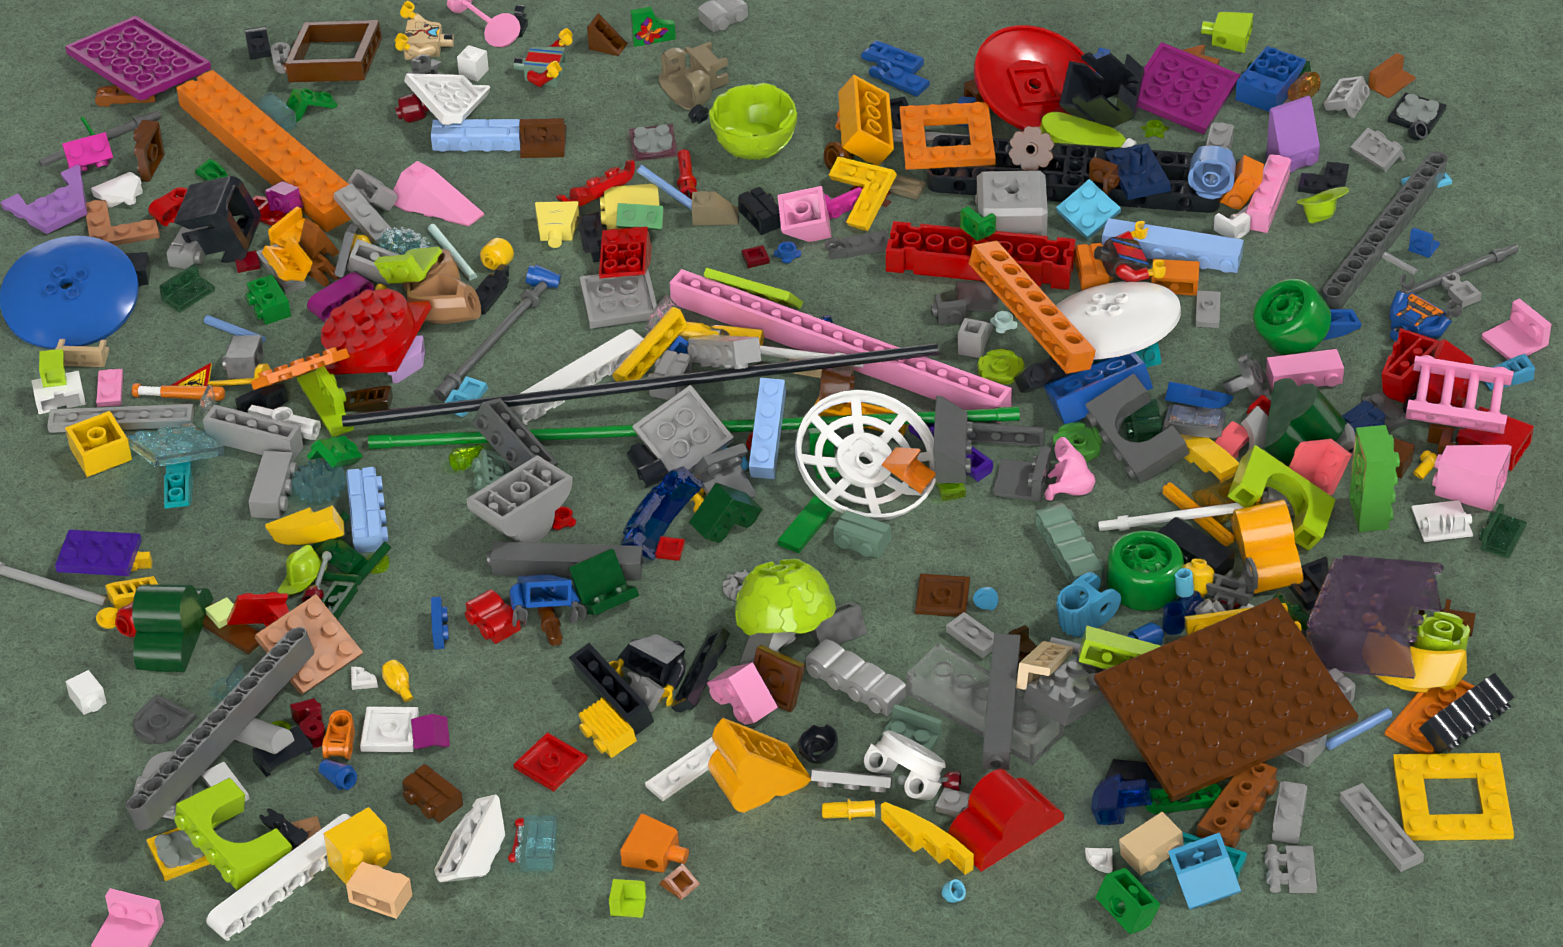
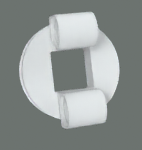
M890 730L883 732L881 741H878L876 745L871 744L865 754V767L871 772L887 775L891 774L899 763L911 770L904 785L906 794L920 800L933 799L942 785L938 780L941 777L940 772L946 767L945 761L926 747L901 734ZM882 756V757H883V763H882V765L879 767V766H878V760H879V758ZM921 782H923L924 788L922 792L919 793V785Z

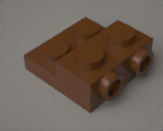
M142 120L138 128H135L133 134L134 141H136L134 155L137 156V170L141 175V180L150 182L165 155L159 122Z

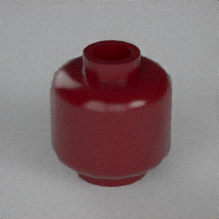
M413 92L400 97L395 110L399 119H404L406 123H411L424 119L429 108Z

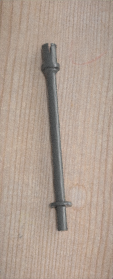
M540 281L532 291H523L521 293V303L455 373L446 374L444 381L433 391L437 400L444 402L453 389L458 390L462 384L461 379L529 306L535 308L539 305L540 300L538 297L547 288L545 282Z

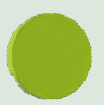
M996 349L987 352V355L983 358L982 356L979 358L977 371L978 375L982 378L1001 385H1007L1015 382L1014 376L1023 370L1025 365L1023 359L1020 356H1016L1015 352Z

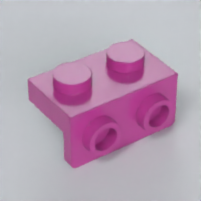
M106 132L62 144L68 169L79 164L81 171L85 172L88 171V166L96 165V168L103 165L107 166L109 161L113 159Z

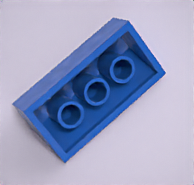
M1135 352L1107 358L1093 364L1089 370L1074 372L1043 385L1056 414L1064 425L1080 422L1088 414L1085 406L1086 403L1132 374L1136 375L1147 391L1153 388L1146 365Z

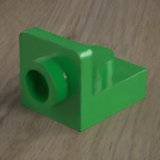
M967 206L961 209L960 228L976 241H980L995 233L996 215L991 213L982 218L979 213H976Z

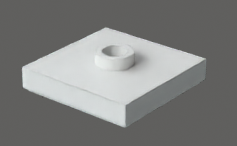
M367 707L360 744L361 752H413L411 719L419 717L418 707Z

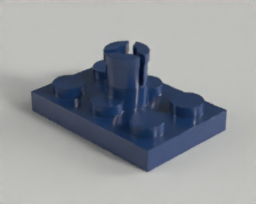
M1148 143L1105 152V160L1118 165V175L1120 176L1118 184L1127 200L1171 191V183Z

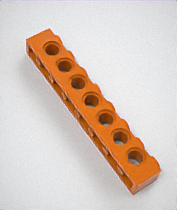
M993 241L973 245L969 265L1066 374L1091 369L1096 352L1095 348L1000 243Z

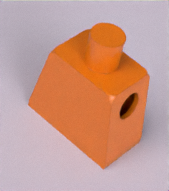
M642 813L620 850L622 866L663 873L670 861L685 864L689 856V849L679 846L678 831L675 828Z

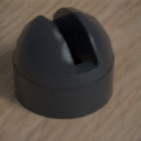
M1421 121L1413 123L1408 128V135L1413 140L1424 139L1428 134L1426 125Z

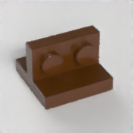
M564 118L520 119V158L565 157L566 124L564 125Z

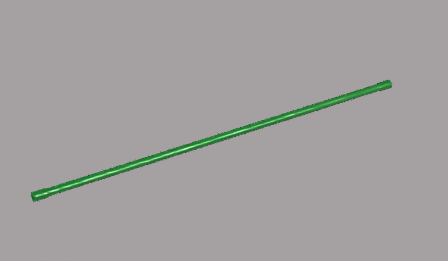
M1019 406L965 410L967 411L968 422L1020 421ZM935 411L915 412L925 424L935 423ZM862 414V416L877 418L890 425L898 414ZM852 415L819 417L827 425H830L832 422L840 418ZM804 417L783 418L781 430L799 429ZM755 419L726 420L721 422L729 432H750L754 430ZM906 421L903 425H910V423ZM811 422L807 429L816 428V426ZM849 424L843 427H853V424ZM633 425L528 429L538 441L638 436L633 431ZM479 431L368 436L369 449L489 443Z

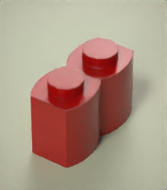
M490 589L466 602L465 617L471 625L475 624L486 640L491 639L497 644L521 630L520 620H517L516 627L512 625L514 610L505 604L495 591Z

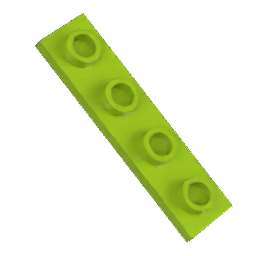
M325 366L296 377L297 382L331 437L354 430V426L343 427L342 415H346L343 402L346 401V396L342 388L338 389L334 375L329 374Z

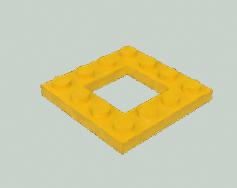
M1500 753L1393 754L1402 827L1412 841L1514 838ZM1476 778L1482 814L1429 815L1424 779Z

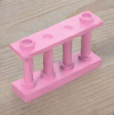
M1429 355L1415 356L1413 370L1420 371L1417 396L1415 400H1408L1405 419L1500 434L1504 433L1507 415L1500 413L1504 385L1511 386L1514 371L1504 367L1490 368L1439 360ZM1430 373L1445 375L1441 403L1432 404L1426 401ZM1455 377L1469 379L1466 404L1463 408L1450 405ZM1479 381L1494 383L1490 411L1488 412L1475 409Z

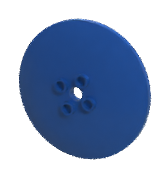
M88 236L56 238L32 248L12 265L1 285L0 308L10 330L21 340L29 344L55 349L59 339H65L64 346H87L106 339L126 322L137 302L139 292L138 278L128 256L118 247L107 241ZM65 284H73L67 289H62V286Z

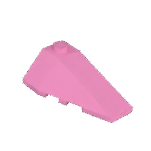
M416 161L401 172L393 190L398 196L394 205L407 212L412 213L413 211L424 214L427 217L434 216L465 226H470L484 216V213L435 170L419 161Z

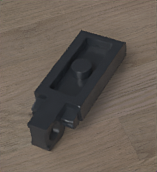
M599 212L577 216L583 251H585V254L591 252L593 263L600 262L603 230Z
M500 264L495 269V273H490L475 290L481 304V314L485 315L508 287L509 266Z

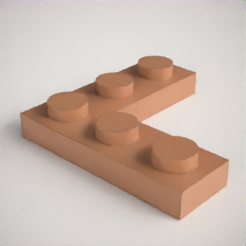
M94 200L86 203V220L90 237L102 239L115 246L160 238L156 219L111 227L106 200Z

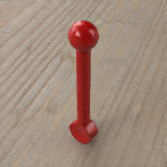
M518 818L515 821V826L517 827L512 852L508 855V860L512 863L518 860L519 840L522 827L526 824L523 818Z

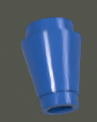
M537 264L535 266L530 265L526 276V283L531 284V287H536L540 281H543L547 284L548 288H558L561 275Z
M326 759L319 766V773L339 790H349L357 781V773L350 765Z

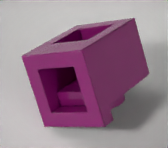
M281 181L265 190L270 211L279 210L287 214L295 207L303 208L300 191L296 186Z

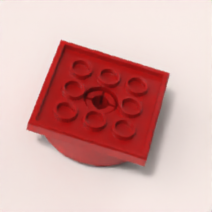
M391 289L365 290L340 307L333 309L330 317L321 329V342L325 350L336 347L337 351L347 348L349 358L325 366L328 373L337 375L397 372L432 308L429 301L407 302L402 294Z

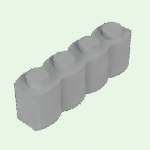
M823 640L806 656V670L811 677H819L827 681L832 689H840L847 693L853 701H861L867 704L874 713H882L888 716L895 704L899 705L907 698L906 684L891 674H886L878 666L865 662L855 653L845 651L840 645L831 640Z

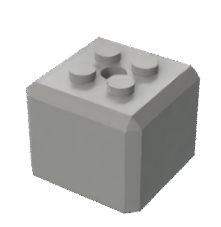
M995 171L980 173L977 176V213L982 218L991 213L995 214L996 231L1047 236L1048 210L1045 174L1041 171Z

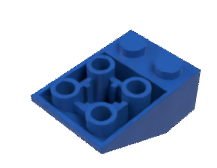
M1267 46L1237 80L1235 100L1270 112L1271 108L1282 105L1287 100L1306 63V59Z

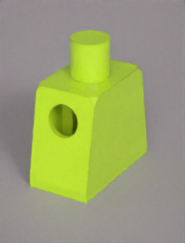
M1219 12L1215 23L1203 21L1201 34L1212 35V45L1245 53L1253 29L1254 13Z

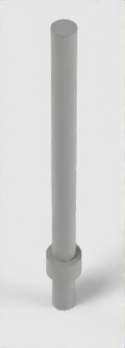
M0 562V576L3 575L105 606L109 600L106 596L7 567L5 563Z

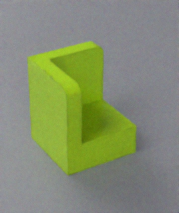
M63 349L39 351V372L43 388L67 385Z
M613 879L609 897L610 915L643 917L647 898L645 881Z

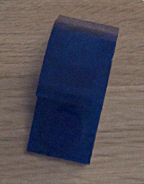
M1117 774L1103 780L1096 787L1092 797L1091 810L1098 825L1124 824L1126 807L1152 805L1153 796L1146 779L1123 781L1121 774Z

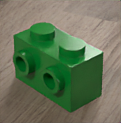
M273 274L246 283L248 292L245 293L248 305L254 306L253 310L257 320L262 319L264 324L268 325L291 317L289 301Z

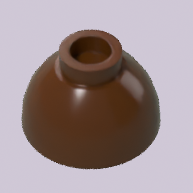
M829 142L823 154L825 165L831 170L837 157L852 160L853 153L851 154L842 148V143Z

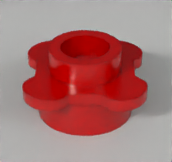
M561 506L555 511L553 529L561 530L563 527H574L576 525V519L572 517L573 511L570 508Z

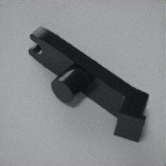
M270 808L267 809L268 816L259 815L261 822L270 830L277 829L294 848H297L302 841L305 842L309 836L303 828L298 829L286 820L283 814L277 813Z

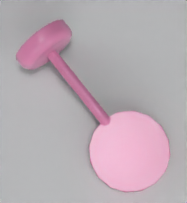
M447 0L448 8L454 13H461L469 8L488 23L485 27L484 36L490 45L506 47L518 37L520 23L514 15L502 13L491 19L471 4L473 0Z

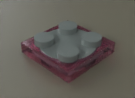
M673 124L629 129L634 161L678 157Z

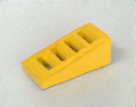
M151 576L109 583L105 585L111 604L119 610L133 601L135 592L140 585L158 583L155 577Z

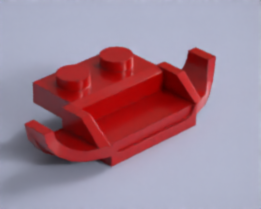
M627 160L623 170H620V167L610 168L604 172L605 175L590 178L586 181L587 184L581 187L571 188L568 198L561 194L557 195L556 198L559 202L578 201V205L583 206L604 195L605 190L615 186H622L629 182L635 172L634 160Z

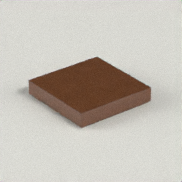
M920 574L915 614L958 617L963 612L966 613L970 577Z
M760 645L756 648L753 664L777 707L791 713L797 704L805 664Z

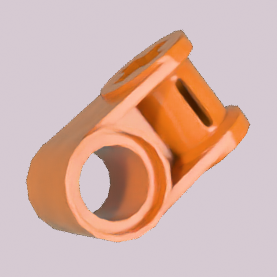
M337 710L330 715L327 732L323 739V758L329 759L330 756L345 757L346 760L351 759L355 728L350 712Z

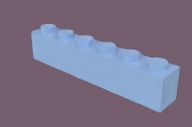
M1108 218L1102 234L1103 247L1108 239L1126 231H1134L1136 222ZM1145 224L1143 229L1148 228L1147 237L1142 240L1133 238L1134 241L1130 242L1141 248L1126 244V246L1142 250L1148 259L1200 262L1199 268L1201 269L1209 268L1221 270L1225 273H1237L1243 256L1244 240Z

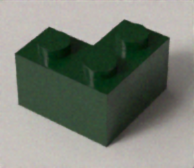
M715 483L689 523L705 539L719 543L727 537L734 524L745 528L752 526L763 509L746 492Z

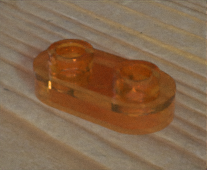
M1304 72L1288 90L1290 101L1306 96L1312 98L1320 89L1321 80L1317 72Z

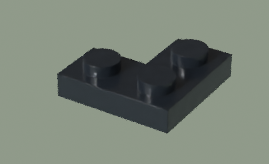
M1327 161L1324 175L1301 173L1298 192L1319 194L1329 189L1345 187L1349 164Z

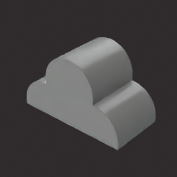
M537 455L468 497L467 507L470 512L515 542L538 543L549 533L554 522L555 511L565 502L571 491L573 477Z

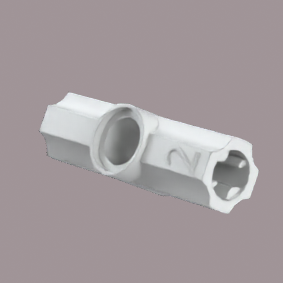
M251 405L248 410L250 414L300 426L302 438L316 440L319 435L320 421L293 415L292 410L288 407H278L272 410Z

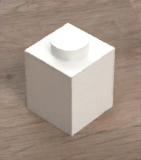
M468 45L457 56L459 75H464L468 79L478 82L489 70L486 50Z
M89 670L66 681L69 697L83 715L98 711L103 705L107 704L103 687Z

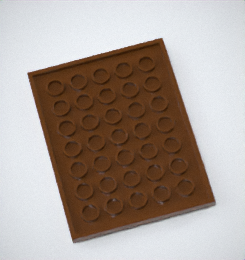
M1278 597L1094 675L1095 683L1171 802L1357 722L1359 716Z

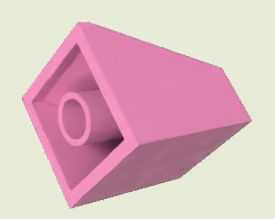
M1446 446L1443 454H1438L1434 468L1438 469L1432 482V486L1436 487L1435 495L1453 501L1460 500L1461 503L1492 512L1507 480L1512 446Z

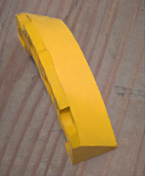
M1373 618L1362 651L1364 659L1371 666V672L1385 683L1413 692H1428L1430 688L1441 687L1446 691L1454 689L1466 675V650L1430 651L1406 645L1387 633L1378 618Z

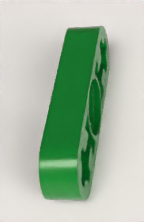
M1212 784L1187 795L1190 798L1188 802L1182 803L1176 800L1169 803L1168 795L1163 789H1152L1145 795V808L1153 814L1211 808L1222 793V790L1217 784ZM1210 792L1213 797L1210 798L1205 793ZM1196 793H1197V798H1199V800H1195V794H1196ZM1153 799H1158L1161 804H1156Z

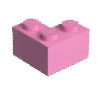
M753 662L730 667L707 682L711 697L721 705L731 703L734 716L744 725L755 723L778 708Z

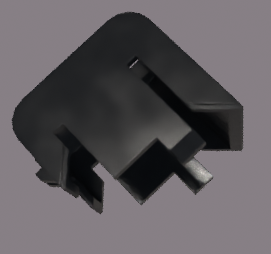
M1088 52L1081 56L1087 64L1069 61L1059 105L1070 115L1111 128L1130 121L1135 117L1145 72L1144 68L1135 59L1127 54L1125 64H1123L1112 53L1096 59L1093 53ZM1118 94L1116 104L1118 108L1114 106L1107 98Z
M227 176L189 185L174 223L187 229L213 225V227L182 233V237L186 243L197 241L206 255L225 251L221 262L229 263L234 262L235 259L242 260L246 257L262 215L243 182L235 176ZM238 215H244V216H242V217H239V219H238L237 222L235 221V219H234V217H233V216H238Z

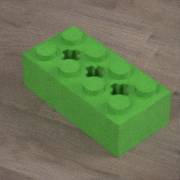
M1386 425L1356 428L1349 501L1359 532L1388 530L1389 521H1393L1391 504L1395 503L1393 487L1398 482L1396 467H1399L1400 459L1398 452H1394L1393 435H1389Z

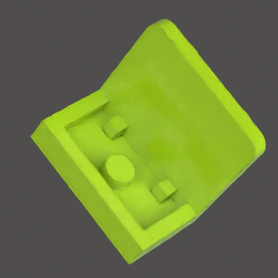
M440 247L410 249L405 255L378 257L374 264L388 284L419 282L426 277V273L431 266L438 261L442 250Z

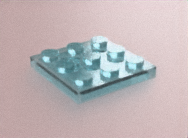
M184 423L177 428L161 427L158 431L154 432L138 431L135 435L127 436L129 447L155 467L224 455V446L192 423Z

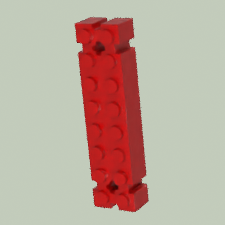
M893 221L890 239H888L886 247V272L904 273L905 270H913L915 275L984 281L969 265L973 245L998 241L1038 287H1041L1042 283L1051 284V288L1069 290L1075 262L1076 239L1057 237V241L1048 240V236L995 231L994 234L976 241L960 227L920 224V227H912L909 222Z

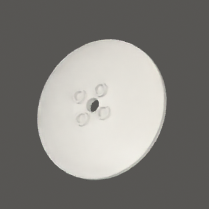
M1123 281L1094 286L1077 292L1056 305L1095 348L1096 352L1093 360L1123 356L1144 349L1170 333L1177 325L1181 316L1180 301L1175 293L1164 286L1141 281Z

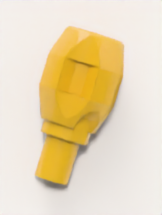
M397 660L386 662L382 666V678L386 685L397 694H400L404 703L413 700L414 697L409 690V675L405 667Z

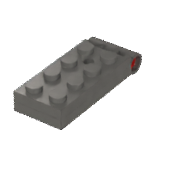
M1079 656L1059 666L1050 676L1043 675L1027 684L1023 703L1067 726L1107 702L1094 681V675L1106 669L1078 662Z

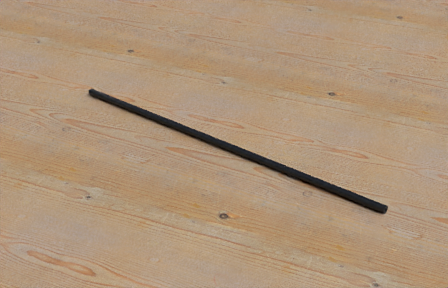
M938 343L753 365L742 369L728 368L342 415L343 427L478 411L483 402L501 398L508 407L936 356L939 355Z

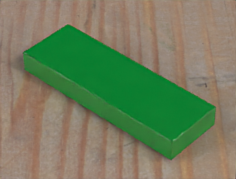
M815 495L780 536L778 545L800 553L835 509L825 504Z

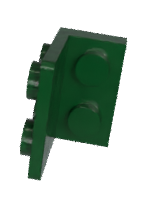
M608 549L568 567L580 602L587 608V614H600L639 596L636 586L627 585L614 549Z

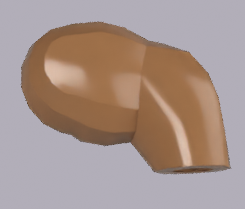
M441 249L442 253L438 257V261L431 266L423 280L403 283L407 293V302L429 301L432 306L425 321L433 324H449L478 319L481 315L479 297L472 286L460 281L457 263L454 261L449 250Z

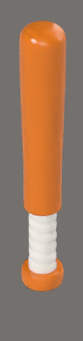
M135 383L132 386V395L136 398L140 397V395H157L162 398L222 401L225 398V390L220 386L162 385L161 387H147Z

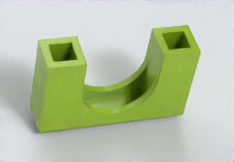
M1254 445L1241 458L1228 497L1246 508L1251 507L1262 497L1265 487L1279 491L1289 500L1294 510L1295 519L1292 527L1295 542L1309 551L1323 538L1336 499Z
M227 778L177 803L174 820L177 827L181 831L184 830L190 837L192 844L196 848L199 847L205 854L207 861L211 865H215L221 872L223 879L227 883L230 882L236 890H239L290 853L292 845L277 829L245 843L229 842L215 833L213 829L217 825L244 812L245 793L231 778Z

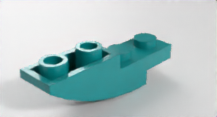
M175 451L173 453H166L164 508L190 506L193 495L191 452Z

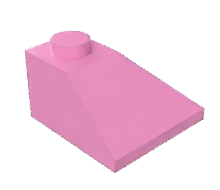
M822 186L778 195L781 231L783 234L807 242L832 238L830 219Z

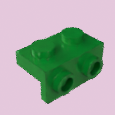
M333 436L324 440L319 439L310 447L311 451L306 456L309 460L324 458L332 468L355 464L363 458V455L358 451L357 445L349 441L346 436Z

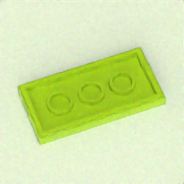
M710 268L705 269L704 277L792 308L800 309L803 305V301L791 292Z

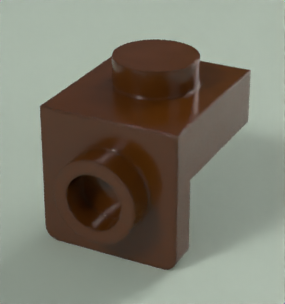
M1430 424L1427 442L1439 444L1437 456L1438 454H1443L1446 446L1456 445V442L1453 441L1454 428Z

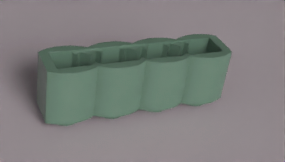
M1063 503L1036 510L1035 525L1069 583L1072 584L1073 581L1088 572L1095 573L1100 578V582H1102V573L1105 572L1103 561L1096 557L1092 543L1087 542L1085 539L1083 528L1076 524L1072 510L1067 509Z

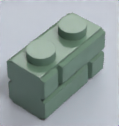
M848 510L843 513L833 529L834 544H837L842 549L849 548L857 551L865 557L872 556L878 559L892 540L891 525Z

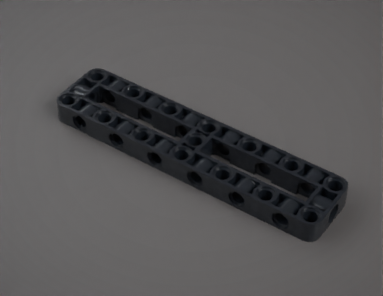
M939 135L932 142V147L970 145L969 136ZM993 138L995 165L927 169L928 189L937 193L976 195L977 176L980 173L1023 171L1021 164L1014 165L1012 158L1009 156V151L1013 148L1010 145L1011 139ZM1055 143L1054 148L1051 150L1054 158L1047 167L1040 166L1038 170L1045 174L1047 201L1063 202L1089 180L1090 161L1093 157L1105 160V152L1121 148ZM1029 145L1028 149L1029 152L1032 154L1035 152V147L1033 145ZM1152 150L1171 183V191L1127 200L1118 184L1107 195L1118 206L1139 208L1140 206V208L1186 210L1188 212L1212 213L1220 207V198H1203L1196 193L1193 187H1190L1188 175L1191 158L1194 153ZM1091 180L1098 188H1100L1103 191L1102 183Z

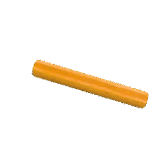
M1169 482L1163 486V495L1181 510L1201 508L1173 483ZM1212 516L1193 519L1222 545L1228 546L1234 542V535Z

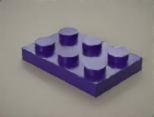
M68 530L55 564L57 572L129 576L142 542L141 535L139 533Z

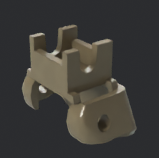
M711 42L692 49L690 47H685V50L671 48L661 55L662 73L659 75L660 86L676 104L684 109L691 110L698 104L703 106L711 99L713 89L729 84L727 73L716 75L719 69L728 65V59L726 57L718 59L711 52L713 50ZM685 54L690 55L689 68L685 67Z

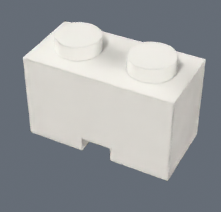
M79 371L66 373L67 385L43 388L41 378L31 380L38 414L50 412V409H57V407L61 406L72 408L86 405Z

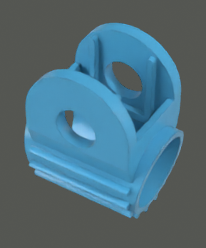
M1093 572L1083 574L1073 581L1072 584L1060 591L1059 596H1057L1056 604L1059 625L1062 631H1065L1067 635H1072L1073 638L1075 636L1082 638L1086 625L1094 628L1101 627L1114 616L1121 603V596L1116 590L1108 589L1102 593L1098 591L1100 578ZM1108 603L1107 607L1100 612L1101 608Z

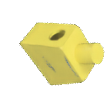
M578 201L535 202L540 241H548L550 247L558 248L561 246L562 241L572 240L578 225Z

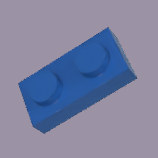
M431 597L434 650L445 649L444 640H449L448 625L443 623L448 622L447 606L442 607L441 597Z

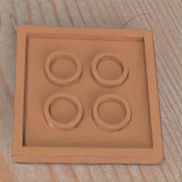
M316 594L258 632L255 636L256 641L268 653L291 629L297 627L306 629L315 652L290 679V683L301 695H304L363 654V651Z

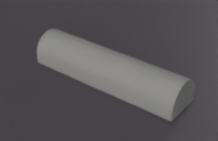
M254 718L234 740L276 754L291 744L294 738L288 729Z

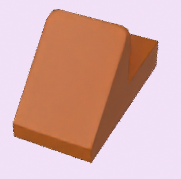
M896 447L881 466L921 494L934 479L936 473L917 460L921 452L920 449Z

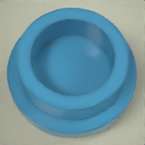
M991 587L979 588L973 596L974 604L981 609L992 611L998 605V594Z

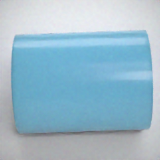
M1182 568L1175 574L1176 594L1178 596L1189 597L1194 593L1193 573L1190 569Z

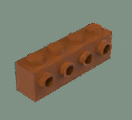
M1260 763L1235 774L1197 825V837L1205 838L1220 832L1224 845L1235 848L1240 840L1241 831L1243 829L1248 830L1253 822L1255 812L1260 813L1263 810L1268 794L1273 795L1276 792L1279 781L1276 780L1277 768L1266 763Z

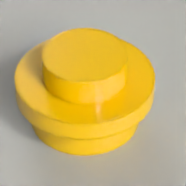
M108 607L100 610L96 615L97 624L106 629L116 627L115 619L118 609Z

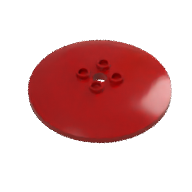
M1017 25L994 32L982 43L974 61V78L980 95L992 111L1007 123L1024 131L1027 126L1040 127L1043 117L1048 113L1061 112L1069 114L1059 105L1069 61L1087 63L1081 58L1084 53L1074 43L1060 34L1041 27ZM1032 83L1038 89L1032 88L1029 84Z

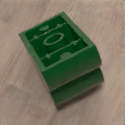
M1291 378L1280 379L1274 382L1264 449L1288 467L1295 455V449L1301 442L1332 439L1336 442L1345 429L1346 421L1314 384L1309 383L1298 386Z
M142 584L137 588L132 606L133 623L136 629L133 645L136 669L157 672L186 671L203 627V621L206 616L205 608L209 607L213 602V596L209 589L195 588L193 585Z

